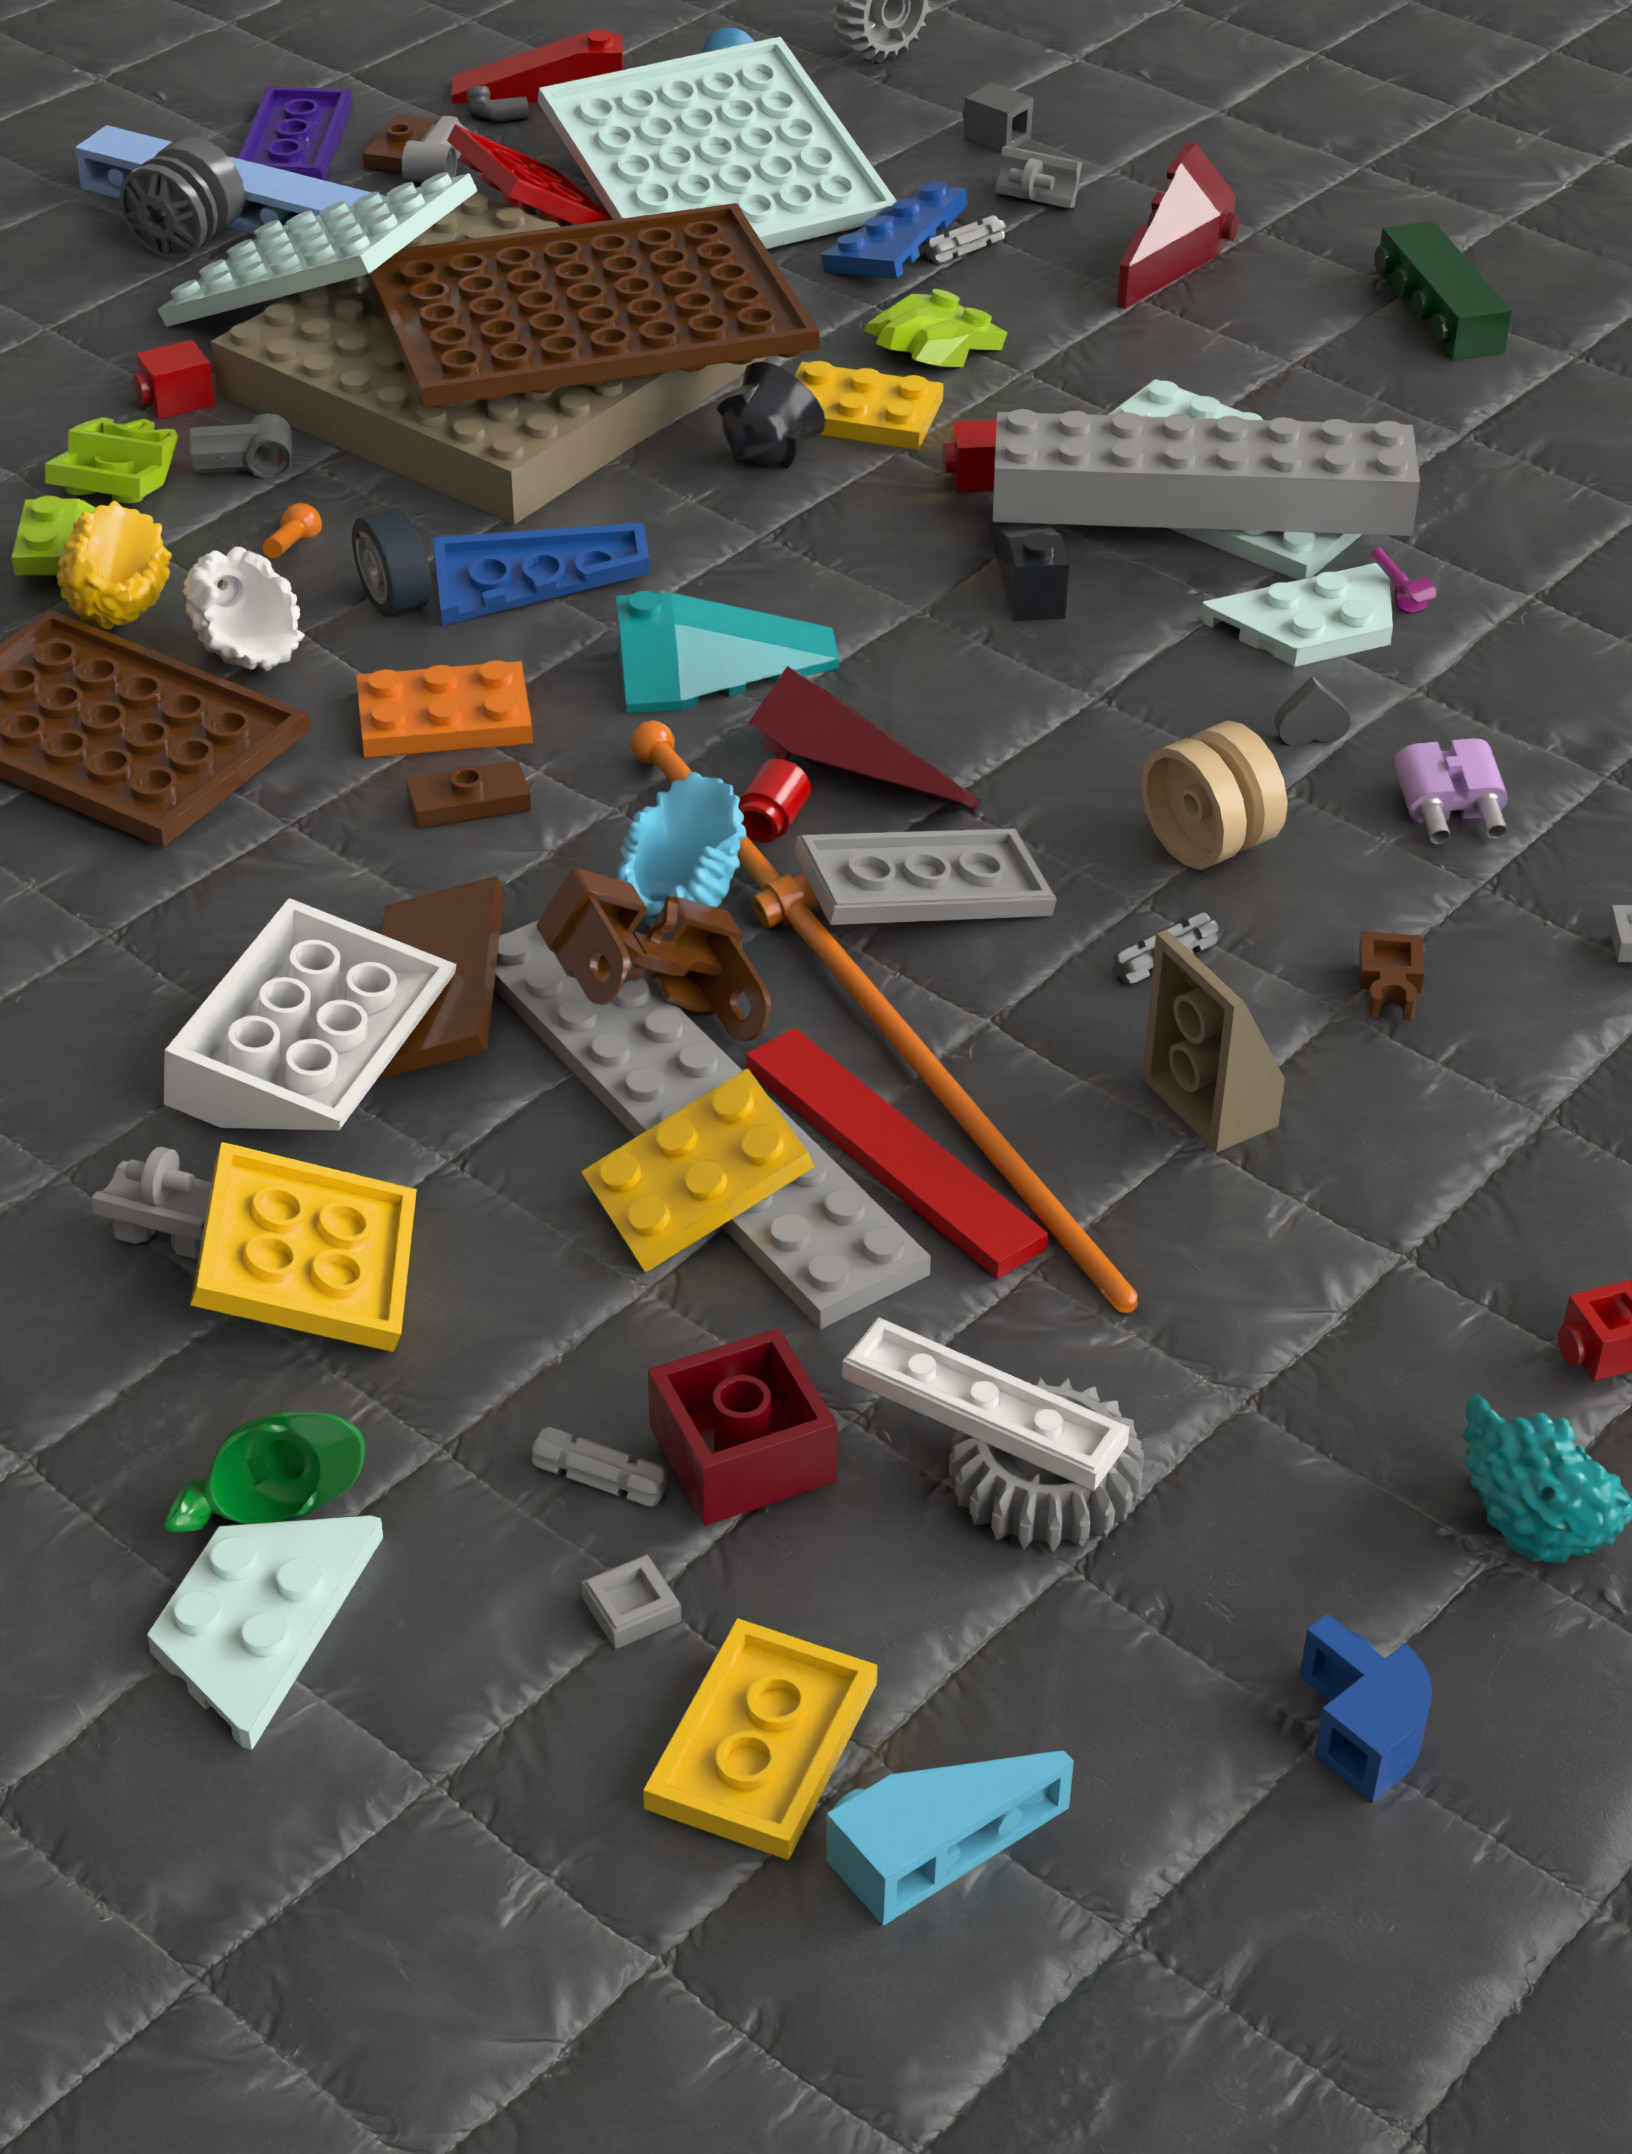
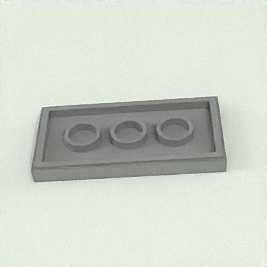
M1016 829L797 836L794 854L830 925L1052 916L1057 901Z

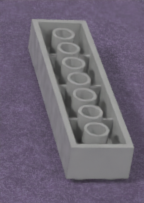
M1027 409L997 412L993 522L1413 536L1420 487L1413 425H1402L1395 421H1381L1377 424L1349 423L1341 419H1330L1325 422L1296 421L1286 417L1273 420H1244L1238 416H1224L1219 419L1192 418L1184 414H1173L1168 417H1149L1129 412L1116 415H1088L1081 411H1068L1063 414L1035 413Z

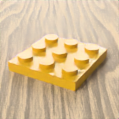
M221 1142L214 1165L191 1306L394 1352L402 1331L417 1189Z

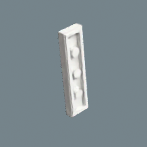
M879 1317L842 1361L843 1379L1095 1491L1128 1445L1130 1427Z

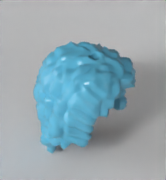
M690 772L685 780H675L669 792H657V806H647L642 809V812L638 811L634 815V822L630 823L628 836L623 839L624 845L619 849L623 860L617 866L618 880L631 883L647 907V911L641 921L646 922V925L650 928L664 908L667 895L718 907L722 902V898L728 893L730 888L729 882L734 876L735 869L740 865L737 851L740 849V841L746 838V829L741 824L744 815L738 809L740 798L733 794V786L723 783L721 778L702 777L697 772Z

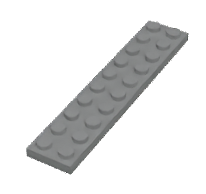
M539 920L500 935L494 990L635 1137L743 1071L676 1004L666 1002L658 987L644 973L637 981L623 983L619 993L607 1005L594 1004L587 998L577 979L566 975L555 954L549 950L536 927ZM630 961V965H629V970L631 969V966H632V962H631V961ZM771 1099L809 1153L815 1167L726 1222L721 1227L820 1330L929 1276L931 1256Z

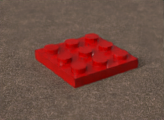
M456 124L454 125L447 141L461 153L458 160L469 168L480 172L479 179L502 191L499 197L508 204L524 210L527 204L536 208L535 212L538 215L559 225L562 219L571 222V225L613 220L605 208L560 169Z

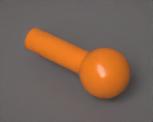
M296 503L289 506L281 516L280 528L267 538L262 545L265 555L276 559L299 539H307L317 535L322 529V520L318 511L305 503Z

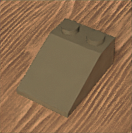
M1166 929L1156 933L1142 1080L1218 1153L1278 1127L1285 1078L1245 1002Z

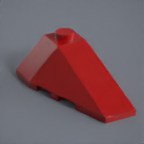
M593 30L588 34H578L454 75L451 92L452 103H469L467 90L476 86H487L490 90V100L526 97L527 102H538L539 88L621 71L623 70L622 34H613L608 30Z

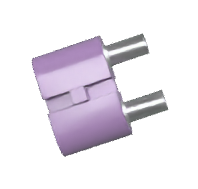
M1475 738L1452 740L1449 751H1441L1438 742L1417 743L1408 745L1395 755L1393 766L1409 814L1413 820L1425 822L1432 843L1441 844L1450 838V831L1446 820H1449L1450 811L1454 810L1460 811L1462 819L1481 818L1488 837L1492 839L1500 838L1506 834L1507 827L1501 810L1508 801V795L1491 747L1487 741Z

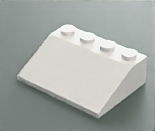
M289 898L165 1049L164 1105L220 1128L339 1131L454 976L456 964Z

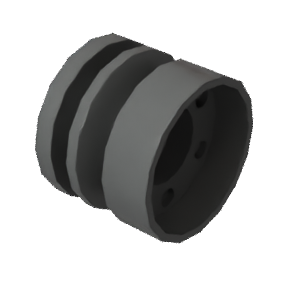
M185 136L174 140L159 151L154 158L145 161L141 167L130 172L121 183L119 195L122 216L135 238L146 249L156 255L174 260L191 256L199 247L204 246L211 237L218 235L230 226L242 213L245 201L243 181L233 161L220 147L204 138Z

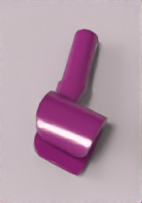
M1378 547L1370 554L1394 585L1395 604L1401 612L1413 613L1428 608L1426 601L1433 600L1436 597L1434 584L1429 578L1421 577L1409 581L1405 573L1399 570L1381 547Z

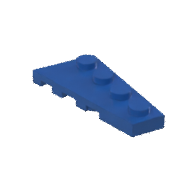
M942 181L921 185L918 193L910 198L893 203V210L881 216L868 219L863 228L855 233L841 236L837 240L838 244L823 252L821 258L824 272L898 279L904 273L902 263H913L920 256L918 246L927 245L930 238L937 236L936 229L947 228L968 206L965 188L946 187V183Z

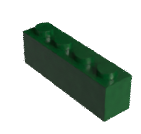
M1435 221L1383 227L1380 246L1376 248L1374 255L1378 274L1382 275L1395 291V294L1402 299L1414 314V317L1421 322L1453 361L1505 353L1512 314L1511 308Z

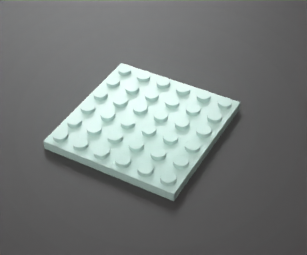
M781 37L539 88V105L613 220L737 203L765 248L769 249L865 226V222L868 219L881 216L893 210L892 205L897 202Z

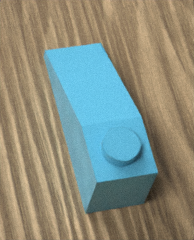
M1062 1750L890 1774L866 1790L856 1789L849 1792L827 1813L826 1861L884 1926L1067 1810L1070 1804L1074 1760Z

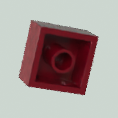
M780 1328L648 1369L650 1429L704 1526L837 1482L838 1424Z

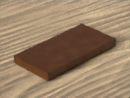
M497 875L385 906L381 935L456 964V971L377 1080L487 1051L505 892Z

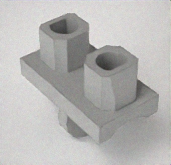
M1004 146L1001 152V169L995 193L1065 208H1073L1076 201L1082 162Z
M157 1147L151 1152L146 1163L131 1159L129 1162L122 1161L117 1166L109 1185L103 1191H96L91 1197L92 1214L111 1218L115 1239L137 1244L148 1241L155 1231L159 1230L171 1233L172 1248L176 1254L198 1259L212 1182L196 1179L193 1174L179 1171L180 1161L178 1153L174 1149Z

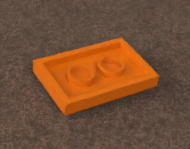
M494 660L478 665L454 667L436 665L428 669L405 671L384 669L369 674H356L364 758L533 744L532 723L522 661L505 662Z

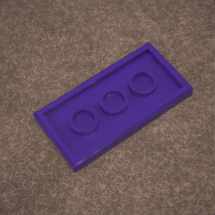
M266 87L237 158L325 181L353 106L352 91L348 89Z

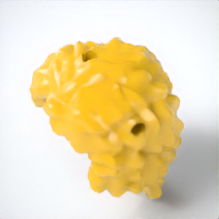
M113 501L109 506H97L94 513L82 512V516L78 518V521L73 523L75 529L64 544L66 553L59 559V571L57 573V583L61 587V597L67 599L70 610L80 617L81 622H87L95 627L108 630L115 624L127 625L135 621L139 615L145 613L148 608L156 603L160 597V592L170 576L168 565L172 557V553L163 546L161 538L162 524H153L152 516L140 514L136 509L124 508L116 501Z

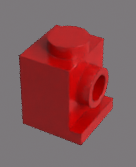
M1632 1279L1569 1295L1563 1326L1558 1331L1559 1348L1563 1358L1570 1366L1583 1364L1594 1381L1632 1371Z

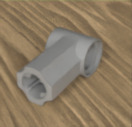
M442 116L437 124L431 126L421 141L409 140L406 143L402 155V174L405 181L423 183L427 179L447 172L450 178L456 176L457 160L461 153L447 139L455 124L463 127L457 117Z

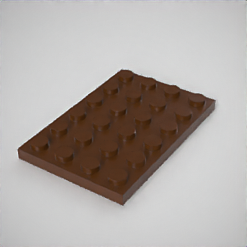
M51 609L0 644V778L162 848L166 847L310 731L308 712Z

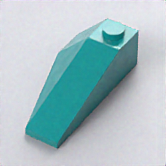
M640 591L632 595L615 596L617 651L626 714L691 708L699 705V696L724 690L729 697L746 693V683L765 678L777 682L787 666L805 677L839 668V656L831 627L671 592L654 593L651 591Z

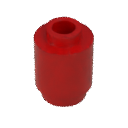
M769 759L760 766L740 796L738 809L744 815L741 824L745 827L748 838L757 842L768 843L776 837L783 836L788 831L811 794L810 781L799 766L783 759Z

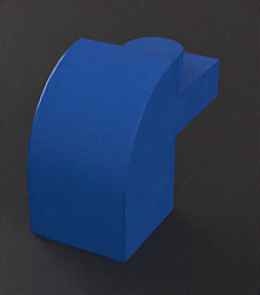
M1327 1613L1307 1629L1299 1674L1300 1678L1330 1701L1322 1710L1315 1756L1373 1803L1404 1778L1419 1758L1432 1699L1431 1679L1421 1658L1406 1643L1387 1658H1383L1375 1651L1372 1644L1365 1637L1351 1632Z

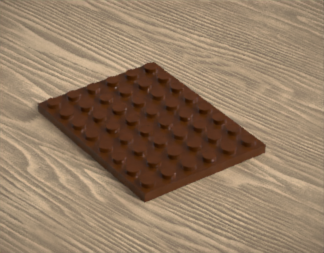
M737 203L402 248L371 273L365 275L422 407L449 408L458 402L475 399L497 401L506 398L509 394L530 391L544 394L564 386L578 384L599 386L612 379L626 377L647 379L660 372L674 370L695 372L704 369L708 365L722 363L743 365L751 363L756 358L776 355L791 358L799 356L804 351L819 349L818 328Z

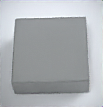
M648 1555L581 1582L582 1599L615 1650L681 1622V1604Z

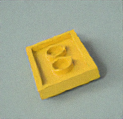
M824 361L801 362L794 375L813 393L824 411L825 428L819 435L919 450L943 401L944 383L928 381L926 378L916 375L900 377L881 374L877 370L870 368L854 370L834 367Z
M747 1068L582 1170L581 1173L646 1273L810 1171L815 1165L803 1144Z
M737 1618L643 1790L644 1809L789 1860L877 1685V1665Z

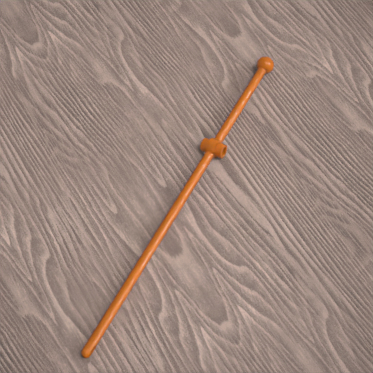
M655 720L642 722L637 726L630 740V748L635 758L648 765H657L671 783L675 780H685L689 773L692 772L673 750L675 739L669 727ZM746 835V838L740 841L737 857L740 865L762 890V892L751 897L754 912L762 926L766 929L779 923L784 927L793 926L1112 1306L1122 1313H1129L1136 1309L1138 1301L1134 1288L811 912L810 909L819 905V902L804 872L795 877H792L790 874L781 876Z

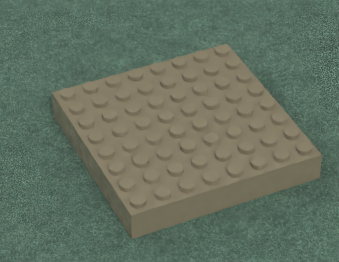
M475 193L403 248L560 227V225L555 222L538 219L524 213L519 208L502 205L490 200L483 194ZM365 275L297 292L278 304L270 305L264 312L250 320L233 326L230 331L211 341L217 394L262 414L279 415L290 426L513 525L741 376L747 365L754 362H762L766 359V357L756 358L751 363L743 365L731 363L708 365L704 369L695 372L682 370L660 372L647 379H636L633 377L612 379L599 386H586L583 384L564 386L544 394L532 391L509 394L506 398L497 401L484 399L461 401L449 408L422 407Z

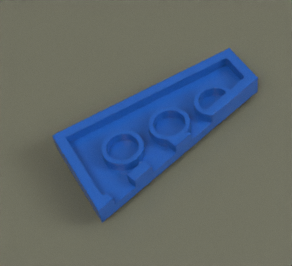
M643 522L433 537L442 626L649 574V554Z

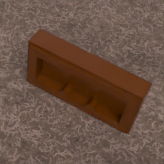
M396 114L363 152L364 167L372 170L402 174V155L406 143L409 140L421 141L431 126L437 124V120Z
M518 760L479 767L465 766L454 771L406 778L407 796L418 828L531 810L530 791Z

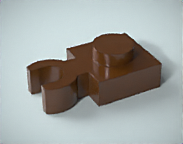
M1361 931L1359 943V989L1370 990L1367 1006L1368 1014L1371 1018H1379L1380 1006L1385 1003H1393L1402 1008L1403 1020L1411 1021L1415 1013L1417 993H1421L1424 979L1423 936Z

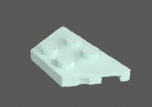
M1377 563L1337 572H1323L1315 577L1288 583H1275L1270 587L1203 601L1201 620L1210 627H1214L1222 621L1240 629L1239 641L1256 649L1266 650L1273 657L1293 667L1390 645L1393 629L1390 580Z
M358 1516L219 1526L148 1632L147 1636L151 1654L171 1675H177L186 1681L188 1692L205 1710L213 1707L231 1726L233 1739L241 1747L253 1750L382 1541L381 1518Z

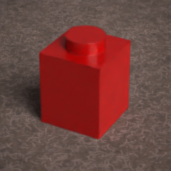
M193 340L136 353L139 373L133 374L134 389L139 401L147 403L158 419L215 406L210 362Z
M997 420L952 422L951 442H943L942 463L944 473H952L956 493L994 491Z

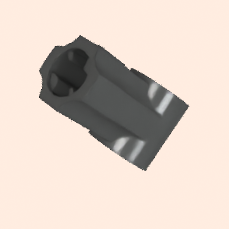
M261 414L253 418L249 424L190 428L191 459L195 474L251 471L260 478L275 479L286 474L291 467L292 430L290 424L279 415ZM274 444L278 447L269 449L264 448L261 445Z

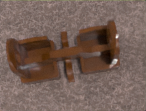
M579 868L570 871L539 919L536 927L549 950L555 954L566 975L577 979L585 995L592 1003L607 1005L619 993L623 983L639 980L644 971H646L648 976L654 980L666 1002L674 1003L691 1011L716 1014L727 1033L733 1039L749 1042L756 1039L764 1031L771 1012V996L763 980L739 943L743 939V934L728 911L681 897L667 895L664 908L647 934L637 933L634 930L645 915L647 907L631 883ZM630 961H631V962H632V966H631V969L629 970V965H630ZM742 992L745 993L751 1004L750 1014L746 1019H744L737 1006L738 997Z

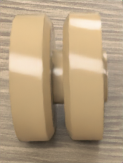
M1226 720L1192 735L1190 739L1185 738L1150 753L1143 766L1141 791L1145 812L1154 833L1163 846L1184 866L1198 870L1213 866L1235 856L1238 851L1250 849L1277 837L1285 824L1288 801L1284 778L1274 755L1260 736L1242 723Z

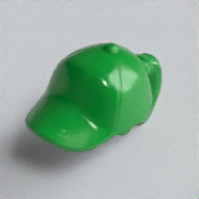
M283 1410L243 1423L231 1430L224 1442L218 1447L216 1456L209 1466L206 1478H199L188 1482L176 1494L164 1521V1530L171 1533H188L201 1530L208 1522L212 1513L241 1525L288 1522L301 1518L339 1497L355 1482L364 1463L365 1442L363 1436L350 1422L326 1413H300L293 1410Z

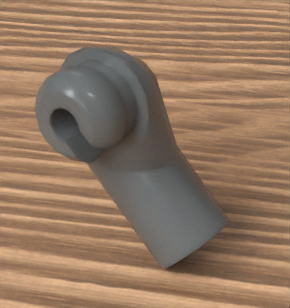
M476 86L467 90L469 103L466 106L472 115L494 122L529 118L526 97L490 100V90L487 86Z

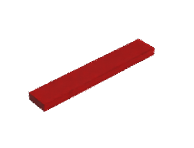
M796 1028L746 1053V1069L748 1068L757 1080L996 1279L1047 1250L1048 1233Z

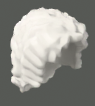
M234 547L227 556L213 550L210 554L198 558V563L194 564L193 568L189 570L184 581L185 588L183 589V594L186 596L185 599L187 601L185 612L191 618L192 628L197 631L198 640L204 643L207 652L216 653L218 656H221V659L226 664L242 666L249 670L258 666L265 671H269L272 667L277 666L278 663L290 661L291 653L298 648V642L305 635L297 630L300 608L296 605L297 596L290 592L289 581L274 572L271 562L267 558L251 551H246L242 547ZM220 580H223L222 587L218 588V582Z

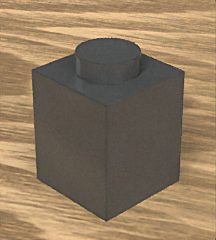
M989 83L965 97L962 111L964 119L963 139L1002 152V147L1004 146L1018 147L1031 139L1033 97L994 83Z

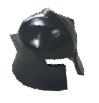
M754 362L747 365L743 373L740 390L722 401L716 409L723 417L722 429L732 449L734 460L747 461L766 467L779 464L788 469L795 459L800 444L821 434L826 423L824 411L813 393L791 373L767 362Z

